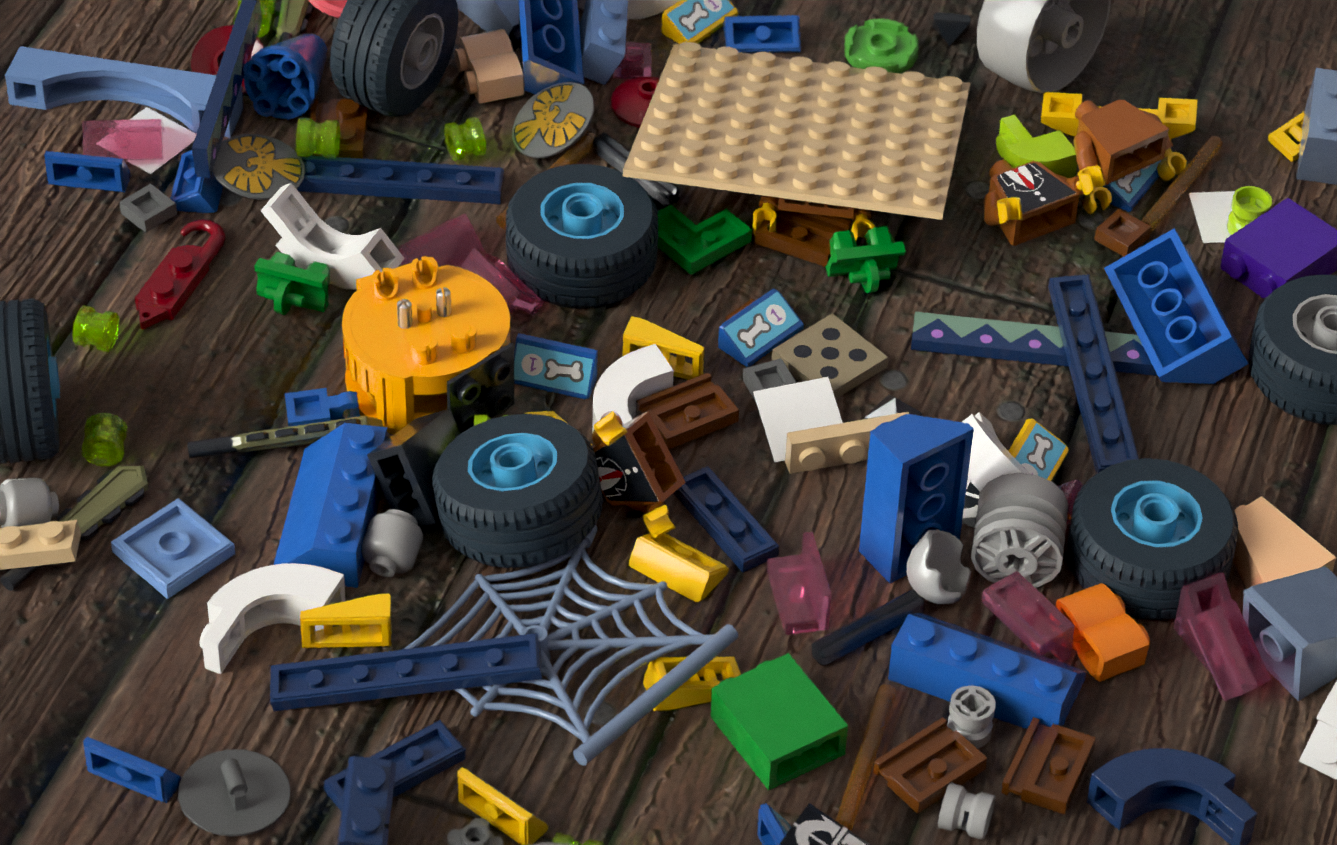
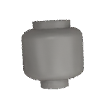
M41 478L7 479L0 485V525L2 528L7 526L18 527L50 522L51 518L58 516V496L56 492H50L46 482Z
M391 509L385 513L377 514L370 520L362 543V556L370 564V569L380 576L392 577L394 573H406L414 566L423 542V533L417 525V520L407 512Z

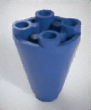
M303 34L262 48L246 62L243 68L245 74L244 86L253 102L255 111L259 115L291 119L301 116L313 105L327 58L326 44L319 36Z

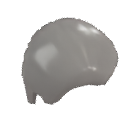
M936 529L928 530L913 547L907 561V577L912 588L925 600L935 604H953L963 597L971 577V570L965 568L960 561L963 543L949 532Z

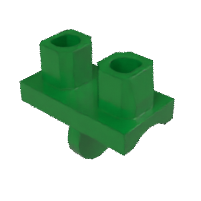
M888 226L875 227L868 230L865 235L867 246L859 247L856 245L854 233L850 230L835 232L830 239L831 257L825 266L828 277L849 275L850 283H861L866 293L877 292L879 280L890 279V270L897 268L899 256H903L906 253L903 241L894 242Z
M276 252L270 260L262 258L257 260L254 265L258 276L257 295L274 300V311L276 313L286 315L292 305L325 312L329 305L328 286L330 282V269L327 264L314 261L309 264L306 270L295 267V260L290 255Z

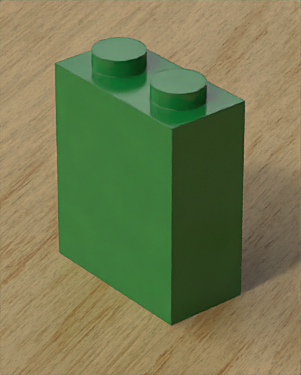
M789 653L774 660L764 661L756 668L737 677L727 678L717 686L712 687L710 717L768 791L845 755L848 725Z

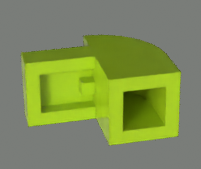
M1015 115L1001 118L999 135L996 137V147L1000 156L1007 160L1013 168L1037 161L1056 174L1068 178L1076 176L1077 161L1075 149L1060 130L1033 138Z

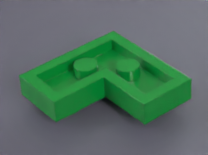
M671 204L657 211L658 248L690 275L752 241V229L727 209L697 225Z

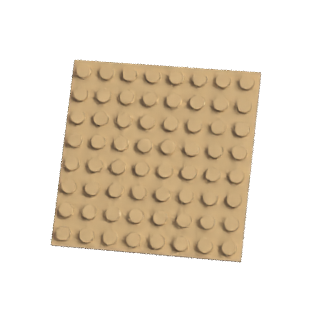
M693 42L674 44L623 168V176L942 220L971 83L962 82L961 79L951 76L940 79L929 78L913 71L903 74L887 72L884 68L875 66L861 69L850 67L843 62L816 63L806 57L778 58L768 52L740 53L731 47H720L717 49L702 48L699 44Z

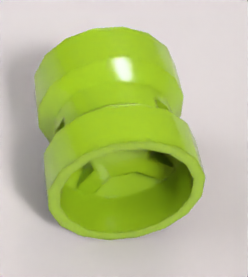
M1245 186L1237 189L1233 194L1232 211L1227 221L1229 233L1231 235L1270 210L1272 206L1270 194L1264 189L1255 186Z

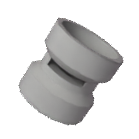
M963 686L957 689L951 696L950 715L947 726L953 732L955 730L959 731L977 749L986 745L992 733V720L996 705L994 697L988 690L978 686Z
M949 783L939 814L938 828L953 831L957 828L967 831L969 837L984 840L994 809L995 795L980 792L977 795L971 794L966 791L964 786Z

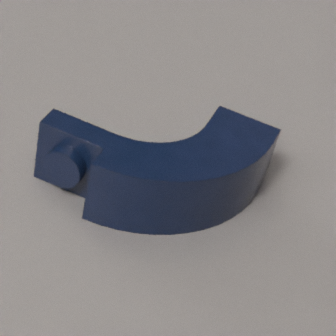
M1165 748L1138 750L1109 761L1091 775L1087 803L1118 830H1121L1147 812L1158 809H1175L1196 816L1230 845H1247L1251 842L1257 812L1251 808L1250 804L1242 797H1238L1233 793L1236 775L1221 764L1195 753Z

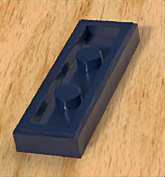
M709 466L683 477L685 483L673 494L742 573L779 556V545Z
M439 720L368 758L390 760L396 763L392 797L394 798L465 760L466 751L444 723ZM347 769L324 780V791L340 811Z

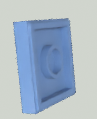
M179 498L111 541L112 552L167 599L235 555L234 543Z

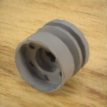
M1006 474L989 481L979 493L971 560L976 570L988 581L1007 588H1035L1052 581L1061 571L1069 505L1064 492L1053 482L1033 474Z

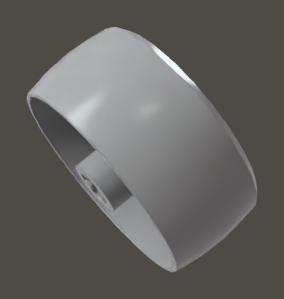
M984 0L977 25L979 57L986 68L1014 85L1038 93L1059 91L1071 83L1083 71L1094 55L1107 25L1111 0Z

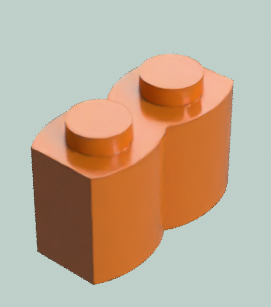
M1100 583L1056 601L1053 615L1056 629L1063 640L1072 649L1076 650L1086 670L1097 681L1101 682L1145 664L1150 646L1149 635L1143 625L1137 624L1132 617L1126 614L1122 598L1118 594H1114L1106 585Z

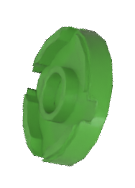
M889 19L867 20L864 26L857 28L856 24L850 28L845 36V57L850 65L855 68L866 69L867 67L875 66L884 68L887 72L900 74L913 67L918 58V38L915 34L912 36L908 32V27L900 22Z

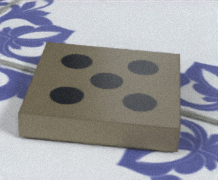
M833 313L772 349V360L782 358L791 375L799 382L828 377L835 399L884 370L888 365V356Z

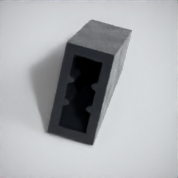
M450 408L415 418L367 454L390 509L401 510L412 515L417 520L419 527L434 524L440 519L432 483L433 472L445 448L460 435Z

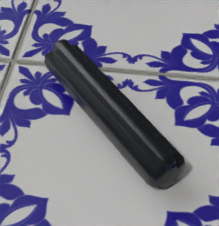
M602 133L599 137H595L592 141L594 144L593 152L623 173L630 150L608 133ZM632 178L650 196L665 207L677 203L680 199L678 196L680 189L673 183Z
M910 590L814 641L811 645L813 658L822 666L835 661L903 624L908 614L923 613L924 599L915 590Z

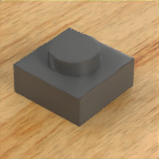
M152 184L120 201L121 214L145 233L177 215L176 203Z
M782 358L743 369V382L754 400L753 391L796 383Z

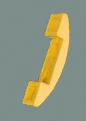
M1044 92L1041 122L1055 130H1060L1062 133L1075 137L1079 120L1075 117V112L1082 103V94ZM1159 98L1158 109L1140 110L1157 115L1162 124L1169 129L1168 136L1172 139L1195 130L1198 100Z

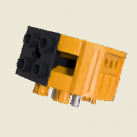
M427 256L421 257L420 261L416 258L410 264L393 269L383 268V272L376 270L373 275L356 279L357 292H354L348 300L343 312L342 333L346 363V391L357 392L360 416L381 419L383 427H387V432L394 435L415 418L450 408L461 434L474 426V415H488L490 418H493L498 414L506 412L514 405V345L510 343V313L505 299L490 282L471 271L450 265L439 267L433 257Z

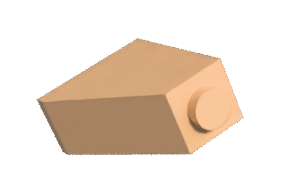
M1261 496L1248 505H1240L1234 510L1238 521V537L1233 562L1246 589L1254 585L1324 566L1333 572L1336 557L1264 497Z

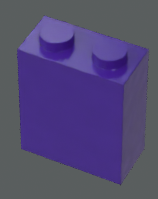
M1286 198L1225 239L1220 269L1265 299L1278 287L1292 280L1312 275H1331L1336 272L1337 230L1290 198Z

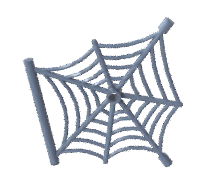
M596 525L578 546L553 560L508 573L487 576L477 574L474 582L453 606L419 638L404 648L411 649L421 646L447 623L480 586L485 592L484 595L461 621L432 646L448 643L491 599L497 608L482 628L469 641L480 640L496 622L501 613L506 617L508 623L496 638L507 637L513 627L520 635L538 633L541 645L542 675L547 676L548 680L538 679L517 683H532L553 689L558 698L528 689L505 688L508 683L481 686L487 692L479 701L465 688L455 689V691L460 693L474 706L471 709V714L474 717L479 716L484 710H504L532 714L555 722L582 740L583 744L573 751V755L576 761L584 766L738 639L737 630L729 624L725 625L716 634L704 635L677 619L668 608L663 596V591L668 587L666 582L661 581L655 585L627 582L607 574L594 564L585 548H589L597 533ZM571 557L565 569L540 578L516 583H489L534 574ZM582 557L588 568L606 582L625 589L641 591L633 595L612 594L596 589L579 576L576 571L577 565ZM573 577L579 586L591 595L619 602L610 606L599 605L581 598L572 592L568 585ZM561 578L559 584L514 593L498 594L497 592L533 587ZM554 593L551 600L533 604L508 605L505 602L506 600L532 598ZM565 594L580 606L597 612L589 616H583L569 612L560 606V603ZM656 595L659 606L673 625L689 635H665L649 620L641 601ZM634 605L642 622L656 637H636L625 626L619 612ZM547 608L544 616L534 619H519L514 613L531 612ZM558 612L565 618L576 622H564L554 616ZM613 615L618 628L627 638H608L601 628L599 621ZM551 623L561 628L548 635ZM592 625L600 638L580 639L579 631ZM572 635L573 640H561ZM690 645H701L600 730L590 736L588 729L595 712L606 696L625 677L641 666L667 653ZM665 646L638 659L618 673L602 689L589 708L584 722L582 721L577 712L584 693L599 674L619 659L643 647ZM611 648H624L613 654L590 673L579 687L572 703L565 689L573 674L590 658ZM579 649H592L569 667L561 682L557 672L564 661ZM550 650H566L552 666L550 663ZM497 695L524 696L544 700L565 709L572 724L558 715L539 708L521 704L491 702Z

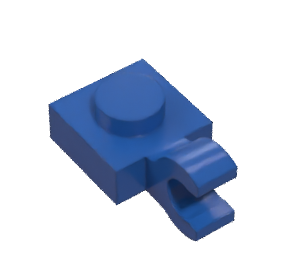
M327 388L285 393L289 427L360 416L357 392L354 391L343 392L335 396H328Z

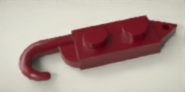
M196 220L186 224L181 229L180 233L182 236L198 230L206 231L211 236L203 247L195 245L172 247L135 297L136 310H139L141 330L164 319L172 321L209 271L210 263L221 250L226 239L224 229L218 223L211 220Z

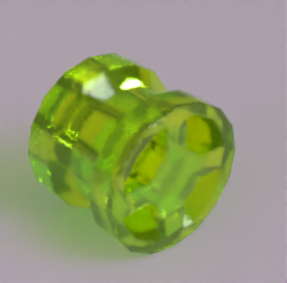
M477 117L469 118L464 124L460 125L455 122L445 124V141L452 160H463L467 154L471 153L476 156L486 154L485 134Z
M82 306L74 320L72 331L74 344L82 347L92 344L99 351L109 352L113 348L118 336L119 315L111 311H106L102 314L96 312L94 307Z
M110 413L92 415L85 423V438L81 448L82 455L87 461L98 466H112L119 463L125 452L126 423L117 415Z

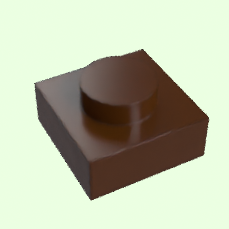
M1118 209L1096 228L1094 240L1118 254L1126 256L1149 239L1151 226Z

